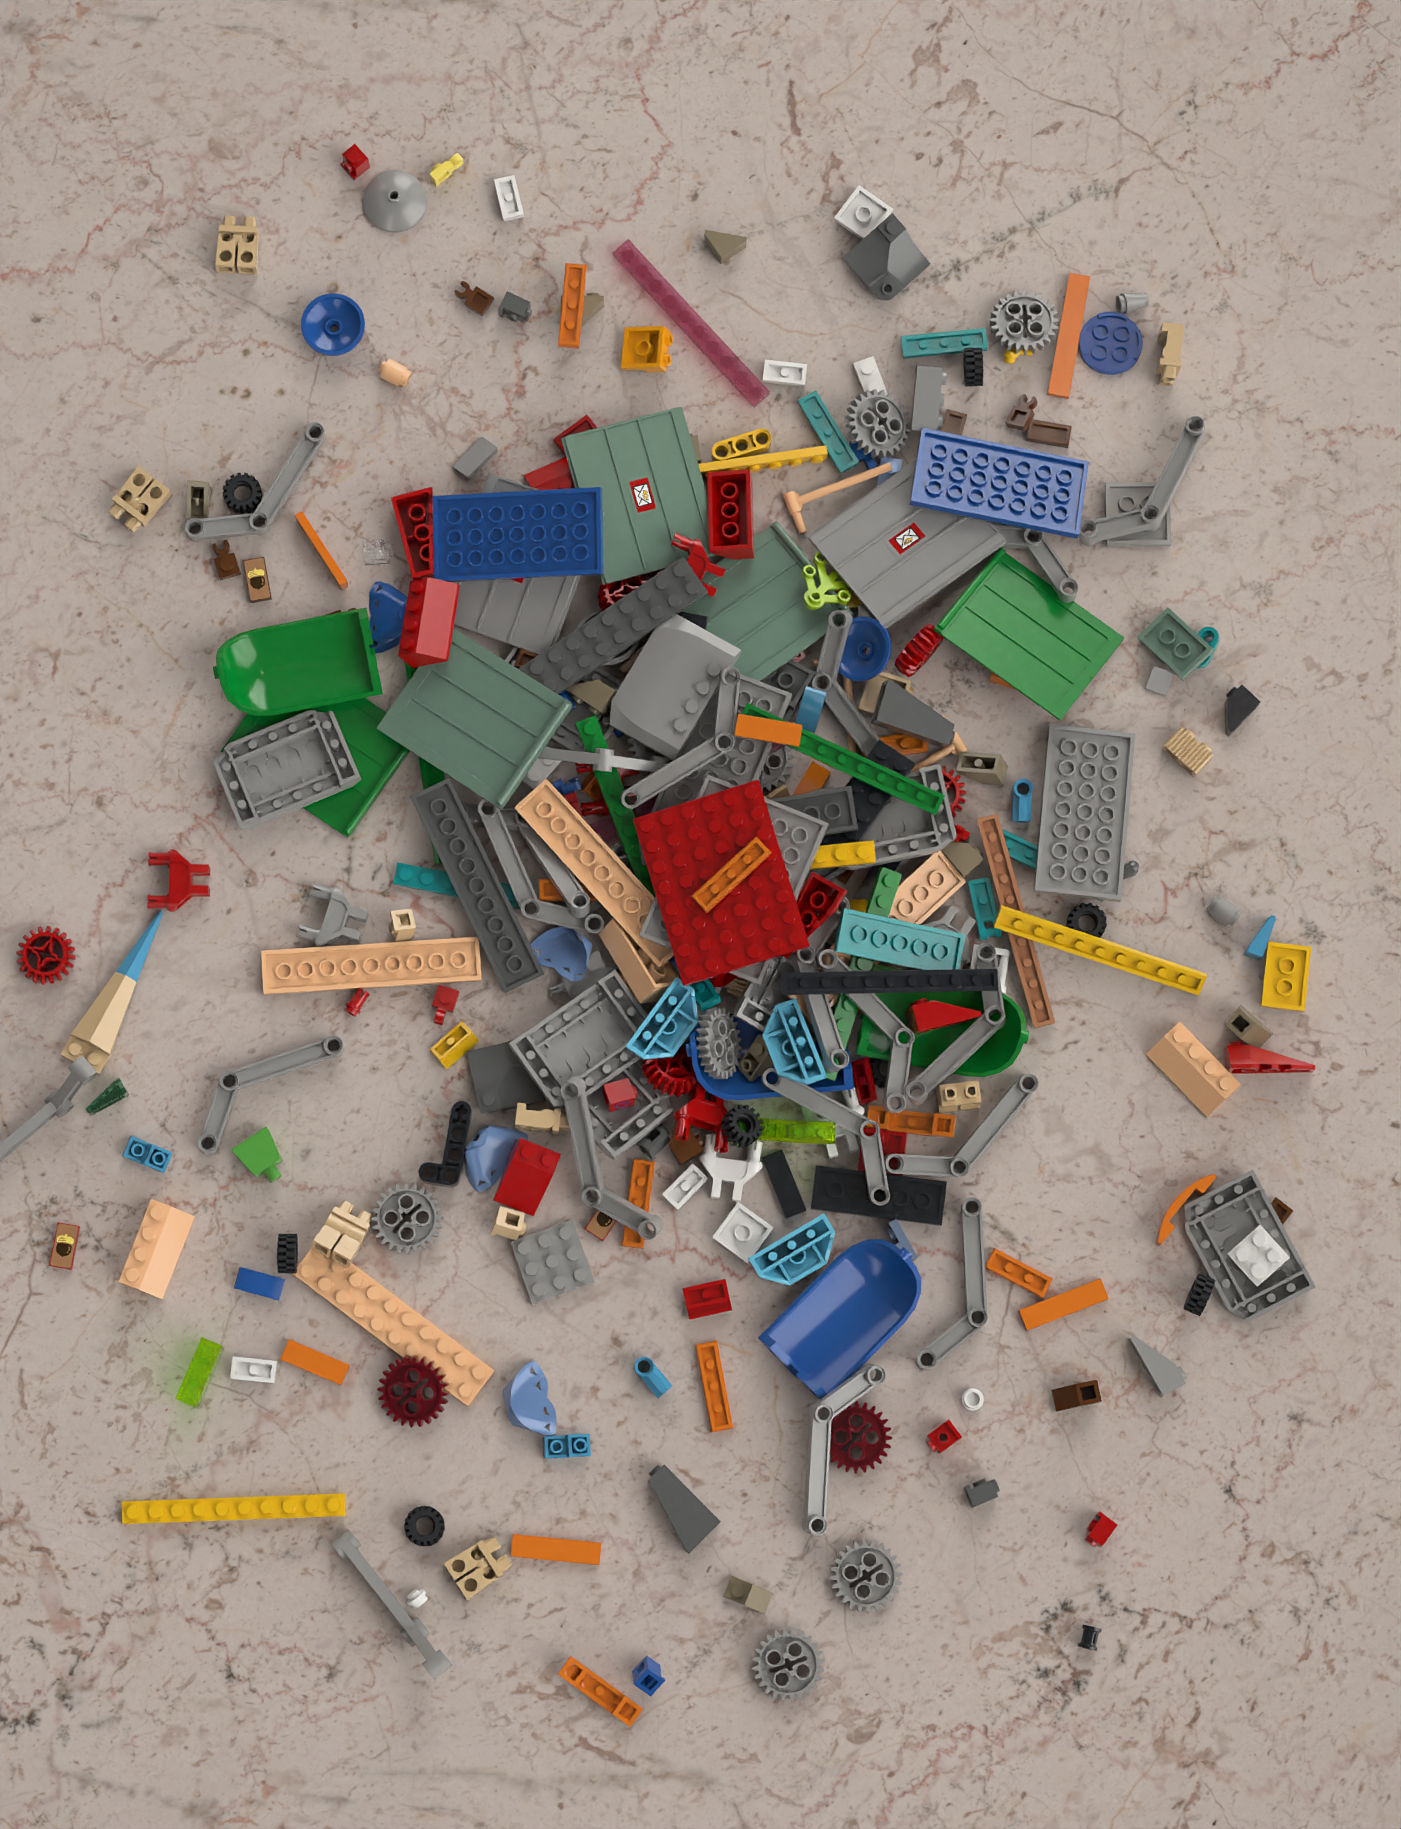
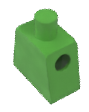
M267 1127L231 1149L256 1178L265 1174L270 1183L282 1176L276 1165L283 1160Z

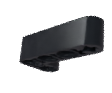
M458 1101L451 1109L442 1164L426 1162L420 1166L418 1173L424 1183L453 1188L460 1183L465 1158L464 1152L467 1146L472 1118V1110L467 1102ZM461 1107H464L465 1111L468 1112L463 1114L462 1122L466 1123V1125L454 1123V1121L459 1122V1114L456 1111H459ZM454 1129H462L464 1131L463 1137L460 1139L453 1138L452 1132ZM458 1150L460 1152L459 1159L455 1161L448 1158L449 1152ZM426 1168H433L435 1170L434 1176L430 1179L423 1177V1171ZM449 1171L457 1174L453 1182H447L444 1179L445 1174Z

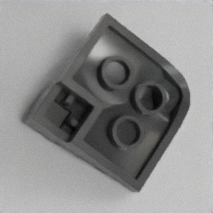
M893 213L841 258L867 289L882 301H889L931 264ZM884 286L890 287V293L884 291Z
M792 659L760 681L792 693V698L783 718L787 722H790L803 698L806 686H810L816 674Z
M513 1040L467 1051L481 1115L500 1110L517 1108V1103H525L527 1106L545 1101V1096L508 1044Z

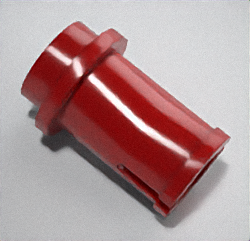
M357 988L350 1002L345 1004V1011L354 1017L361 1013L360 1009L370 995L365 991L361 998H359L363 992L362 988Z

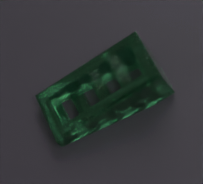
M117 1078L86 1108L90 1116L129 1095L122 1080Z

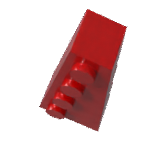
M432 487L391 497L412 580L426 577L434 578V493Z

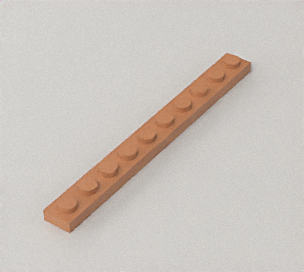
M998 813L976 819L1000 907L1002 905L1025 913ZM1007 932L1033 1028L1036 1029L1054 1024L1055 1020L1033 940Z

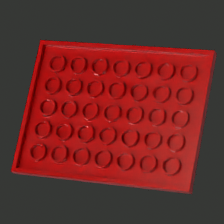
M759 780L633 819L683 986L810 947ZM757 837L772 854L706 913L691 896Z

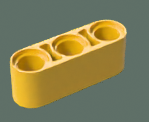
M762 428L719 441L712 448V460L714 462L764 453L770 449L771 434L768 430ZM764 437L767 439V443L761 445L757 443L756 439ZM743 443L747 446V449L739 451L736 446ZM718 450H724L727 455L725 457H718L715 453Z

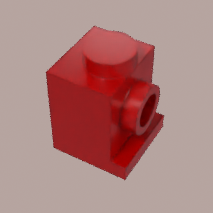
M353 144L342 153L343 162L340 165L353 180L370 168L369 159L356 144Z
M947 1420L927 1435L929 1440L926 1443L933 1452L938 1451L940 1454L961 1439L962 1436L952 1422ZM942 1433L947 1436L945 1442L939 1440V1435Z
M1099 1511L1095 1515L1099 1519L1091 1521L1086 1528L1088 1534L1084 1539L1093 1547L1097 1545L1102 1547L1118 1525Z

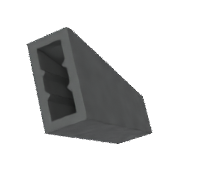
M888 679L882 683L871 724L941 748L953 742L955 737L953 723L895 682Z
M665 1464L662 1467L657 1465L649 1473L651 1478L648 1481L685 1550L690 1553L721 1521Z

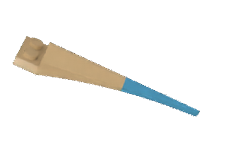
M162 910L158 912L73 1030L60 1054L61 1057L74 1062L79 1057L84 1056L96 1070L97 1075H101L113 1051L133 991L163 915Z

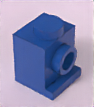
M647 1655L632 1671L633 1684L649 1696H652L665 1682V1678L661 1676L660 1664Z

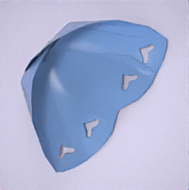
M556 927L544 932L530 944L540 965L555 968L561 976L570 981L583 979L592 944L575 929ZM534 949L541 950L540 956H538ZM563 968H570V972L568 973L567 970H564Z
M487 1126L477 1132L464 1152L467 1175L475 1191L480 1192L492 1187L503 1173L515 1140L523 1137V1139L528 1141L527 1134L520 1130L501 1126ZM496 1169L497 1171H496L495 1173H493V1176L491 1177V1172H490V1171H493V1170ZM479 1180L486 1182L484 1184L481 1183V1185L478 1186Z
M535 1361L527 1363L503 1389L504 1404L507 1408L509 1421L513 1426L544 1435H554L556 1431L555 1409L547 1398L548 1384L546 1377ZM531 1367H533V1371L536 1372V1375L530 1373ZM538 1381H540L539 1386L541 1387V1390L535 1387ZM544 1407H546V1409H547L546 1412H547L549 1415L543 1414ZM549 1423H550V1426H549L550 1431H548V1430L545 1428V1426H547Z

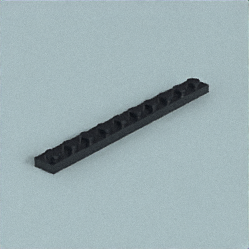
M998 969L780 973L781 995L998 991Z

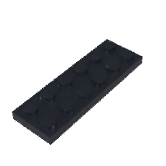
M878 740L866 757V759L905 777L909 775L915 766V762L881 740ZM852 777L845 787H852L858 830L825 835L820 846L860 842L893 796Z
M816 1165L810 1210L890 1220L897 1219L898 1221L942 1226L947 1182L886 1174L890 1199L886 1204L879 1206L869 1201L865 1171ZM880 1189L874 1192V1199L877 1202L884 1200V1192Z

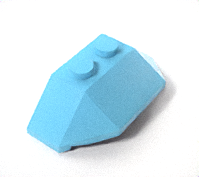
M676 977L625 1047L643 1060L673 1057L699 1022L694 989L689 985L683 986L682 980Z
M794 998L775 1005L762 1037L777 1075L804 1085L827 1078L797 999Z
M823 1213L748 1259L760 1278L790 1286L828 1263L835 1230Z

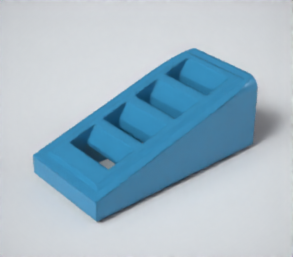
M1271 915L1245 950V956L1257 960L1263 957L1276 916Z

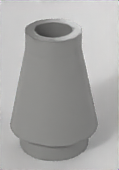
M1121 293L1120 296H1116L1115 300L1117 311L1124 314L1149 304L1146 293Z

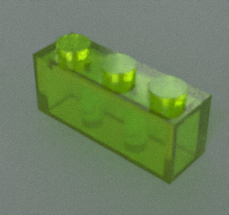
M201 1337L176 1395V1400L197 1409L199 1408L225 1348L224 1346Z

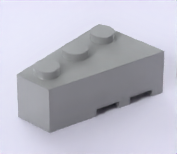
M916 365L911 430L921 431L922 428L937 431V428L942 427V415H939V406H944L945 394H941V385L946 384L947 372H943L942 367Z

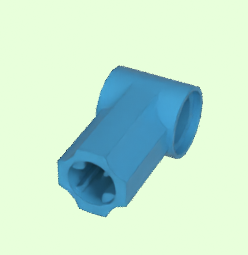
M1019 779L1011 790L1013 795L1012 822L1030 823L1033 785L1028 779ZM1022 784L1027 787L1028 792L1026 795L1018 793V785Z
M640 1357L636 1360L634 1364L636 1374L640 1376L657 1398L672 1387L671 1383L649 1357ZM642 1360L648 1361L650 1364V1370L647 1373H641L638 1370V1363Z

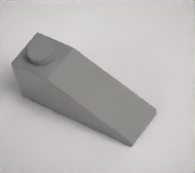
M1132 1336L1128 1339L1160 1397L1186 1384L1184 1379L1187 1377L1181 1366L1177 1368L1175 1363L1137 1337Z

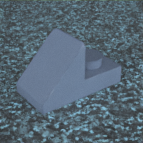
M897 1219L889 1222V1229L886 1231L890 1239L897 1241L895 1246L899 1249L904 1247L913 1256L911 1261L916 1260L918 1257Z

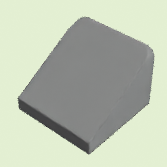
M1153 666L1145 689L1166 696L1174 673Z

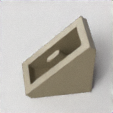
M705 230L704 233L705 243L721 264L746 248L747 237Z
M187 480L186 519L209 517L212 494L209 482Z

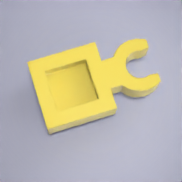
M458 153L452 156L448 162L438 163L432 168L430 178L436 187L452 175L455 169L464 164L463 158Z

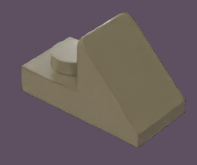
M731 1576L723 1597L764 1614L773 1593Z

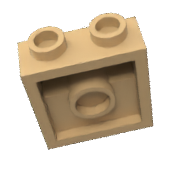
M881 672L876 677L867 680L858 710L871 715L874 714L882 683L888 679L913 695L914 688L910 687L912 680Z

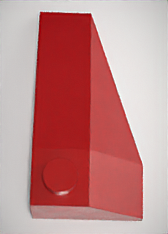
M811 872L796 901L807 938L836 911L847 892L814 872ZM792 953L783 956L785 958H788Z
M1242 1041L1230 1042V1045L1224 1048L1225 1068L1230 1074L1309 1073L1315 1070V1065L1251 1045H1243Z

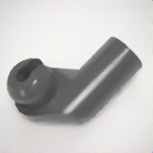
M1132 860L1124 865L1123 879L1137 874L1139 864L1136 861Z

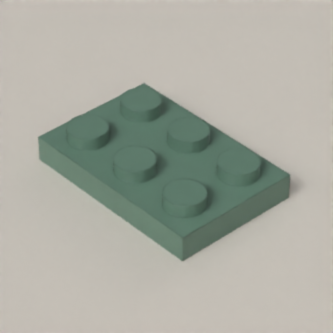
M1168 607L1137 636L1138 640L1182 681L1214 652L1210 645Z

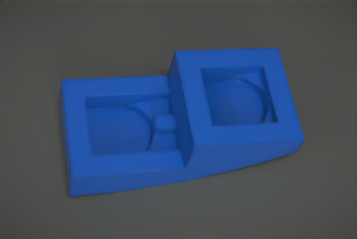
M239 1267L234 1289L279 1301L285 1279Z

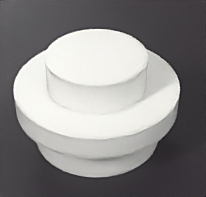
M971 1388L963 1393L961 1401L967 1410L975 1411L983 1405L984 1397L979 1390Z
M413 1590L407 1596L408 1601L406 1604L413 1609L421 1606L428 1599L425 1595V1590Z

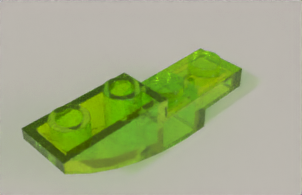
M758 1117V1120H763L760 1126H764V1129L761 1131L762 1135L757 1140L835 1144L836 1122Z

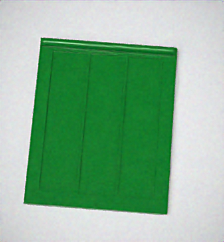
M999 548L934 628V631L1059 721L1065 716L1124 640L1122 635L1074 601L1070 603L1062 602L1049 583L1008 555L1003 548Z
M366 698L272 716H254L247 713L220 752L224 751L228 743L308 710L326 713L333 711L361 780L353 787L303 808L347 838L353 833L410 752V750L376 729L387 712Z

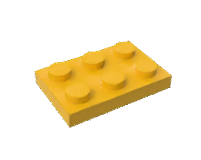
M1276 942L1267 943L1260 1007L1298 1012L1305 1011L1311 947Z

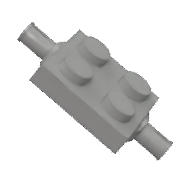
M596 951L590 953L582 980L570 981L561 976V983L549 988L552 996L565 991L571 1001L612 971L616 970L618 972L620 969L615 968L618 967L616 964L606 966L602 961L600 952ZM563 968L564 970H567L568 973L570 972V968Z

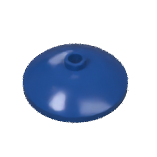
M330 293L321 295L308 304L301 318V330L306 343L313 350L326 356H339L350 352L360 343L365 331V319L361 308L354 300L342 294ZM333 326L338 328L336 332H332L330 329Z
M863 616L853 618L838 671L847 679L853 681L870 680L879 675L887 665L891 654V640L886 628L879 621ZM867 648H870V652L866 654Z

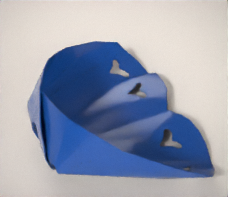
M381 581L376 582L369 592V609L371 613L369 623L371 633L374 629V624L377 628L372 633V639L378 642L375 654L385 652L400 644L407 603L406 595L389 583ZM379 585H381L382 590L376 592L379 589ZM375 600H377V601L379 602V604L377 605V608H375V605H376Z

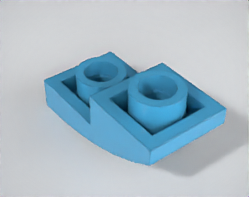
M806 686L795 724L803 725L802 729L815 733L827 693Z
M130 1136L122 1156L164 1173L173 1153Z
M590 1434L544 1436V1459L591 1456Z

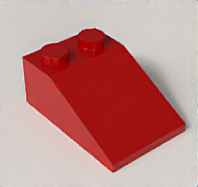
M926 998L909 1003L910 1007L905 1009L909 1029L914 1034L971 1021L982 1016L981 1011L938 1001L927 1002Z
M516 1139L493 1201L534 1216L552 1179L561 1154L525 1139Z

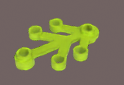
M817 552L812 561L817 569L820 586L816 590L813 579L816 573L815 568L811 565H806L801 572L807 587V592L803 597L804 605L810 610L820 609L823 604L828 603L846 605L851 598L850 593L846 590L851 591V589L844 581H836L839 575L835 570L827 576L826 560L820 552ZM841 590L838 595H824L827 591Z

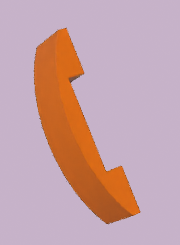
M869 1105L867 1118L875 1121L879 1129L923 1136L954 1137L956 1115L930 1114L902 1110L899 1113H888L882 1106ZM866 1124V1127L874 1128L871 1124Z
M1212 1174L1199 1179L1187 1187L1171 1203L1158 1228L1156 1244L1158 1246L1174 1230L1175 1226L1169 1221L1193 1191L1201 1196L1217 1176Z
M572 1656L568 1658L558 1672L560 1677L629 1727H631L643 1710L642 1707Z

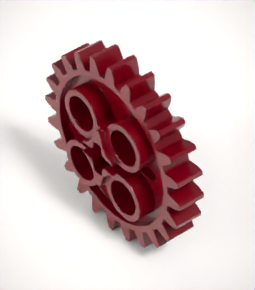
M406 1355L404 1363L398 1358L396 1359V1365L393 1363L388 1365L391 1371L384 1370L382 1372L386 1378L379 1379V1382L384 1384V1386L377 1389L383 1392V1395L378 1400H385L381 1408L388 1407L387 1416L392 1413L395 1415L393 1422L400 1418L401 1426H404L409 1421L410 1428L415 1425V1422H417L419 1427H422L424 1421L430 1424L432 1422L431 1417L434 1419L439 1417L437 1411L443 1412L445 1410L441 1404L448 1403V1400L443 1397L450 1394L449 1391L444 1390V1387L448 1386L449 1382L442 1381L446 1374L439 1375L438 1372L441 1367L439 1366L434 1369L433 1360L427 1364L425 1356L418 1361V1356L414 1355L411 1361L409 1356ZM411 1370H414L419 1374L418 1381H414L411 1379ZM424 1378H428V1381L416 1391V1394L409 1397L402 1405L399 1404V1401L412 1388L417 1386ZM394 1385L402 1387V1395H397L394 1392ZM425 1387H430L433 1390V1397L430 1398L425 1395ZM410 1401L417 1404V1412H412L409 1409L408 1404Z
M856 1401L854 1407L850 1405L833 1417L830 1441V1455L833 1457L830 1463L837 1460L839 1462L838 1469L845 1465L846 1472L852 1467L855 1474H857L858 1468H862V1471L866 1473V1466L869 1465L870 1468L875 1469L873 1462L882 1463L879 1458L880 1455L888 1456L883 1450L884 1448L891 1449V1446L886 1443L887 1440L892 1439L891 1436L886 1435L891 1430V1427H884L888 1419L881 1420L880 1417L883 1412L875 1414V1406L868 1410L866 1402L861 1408L858 1401ZM857 1415L862 1418L863 1424L861 1427L855 1428L850 1424V1419L853 1416ZM867 1423H870L871 1427L860 1437L862 1441L860 1443L855 1441L845 1452H842L841 1449L852 1439L851 1433H859ZM836 1432H845L847 1440L844 1443H837L834 1439ZM868 1432L877 1433L878 1441L875 1444H870L866 1441V1434ZM853 1447H859L862 1450L863 1454L860 1459L851 1458L850 1450Z

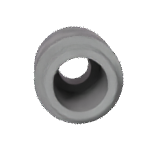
M1216 896L1207 907L1210 915L1225 927L1228 924L1232 926L1240 916L1237 914L1239 909L1224 897Z

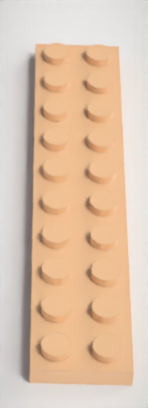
M545 779L514 808L651 960L661 968L674 956L673 950L639 936L655 897L556 788Z
M941 850L938 853L931 854L899 883L888 918L920 925L966 881ZM835 943L829 948L830 950L834 951ZM835 952L848 966L851 955ZM827 954L822 955V963L828 966L831 961L830 957ZM827 994L830 1007L836 1003L839 994ZM786 995L789 1000L797 999L803 1017L809 1024H812L803 995Z
M478 937L261 951L264 995L482 981L480 941Z
M310 1249L297 1266V1273H292L294 1276L404 1358L408 1355L412 1361L413 1356L417 1355L418 1361H420L425 1356L427 1364L433 1360L434 1369L439 1366L441 1367L438 1372L439 1375L446 1374L442 1381L449 1382V1385L444 1387V1389L466 1406L471 1404L495 1372L492 1368L351 1263L350 1267L347 1268L331 1259L332 1254L328 1258Z

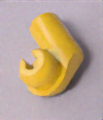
M1012 348L1010 351L1006 349L1004 352V362L1013 364L1015 358L1019 355H1024L1023 350L1015 354V348ZM1027 350L1026 356H1032L1031 350Z

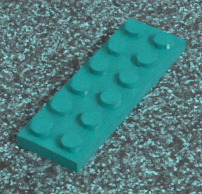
M841 908L834 952L917 970L960 969L965 934Z

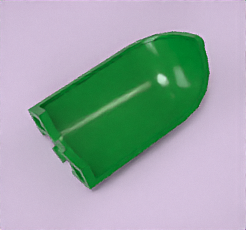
M367 608L256 628L239 633L226 640L218 648L216 666H213L214 677L220 680L221 688L227 700L239 711L254 716L278 715L383 694L375 648H370V645H373Z
M873 964L871 971L903 970ZM982 991L875 994L907 1028L909 1026L905 1009L910 1007L909 1003L926 998L927 1002L938 1001L981 1011V1015L985 1013ZM1002 993L1006 1018L1005 1025L998 1029L953 1074L967 1077H986L998 1074L1014 1063L1021 1052L1023 1044L1028 1042L1029 1031H1026V1020L1022 1009L1011 998ZM861 1011L860 1019H862V1024L857 1034L856 1054L889 1061L891 1041ZM997 1013L990 1016L991 1021H998L1001 1018V1015ZM978 1018L914 1034L915 1038L912 1045L910 1065L927 1068ZM900 1032L898 1035L900 1043L905 1044L907 1041V1036L903 1032Z

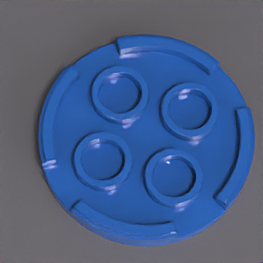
M1118 312L1097 314L1083 326L1079 338V351L1084 362L1094 371L1106 375L1121 374L1133 367L1139 359L1143 347L1140 329L1128 316Z

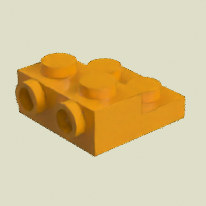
M664 326L624 327L621 369L624 371L644 370L646 373L666 372L667 366L671 365V356L668 353V348L673 344V336L670 331Z

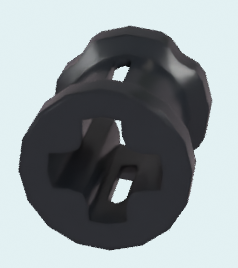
M1082 1625L1084 1630L1078 1647L1097 1651L1096 1643L1102 1629Z

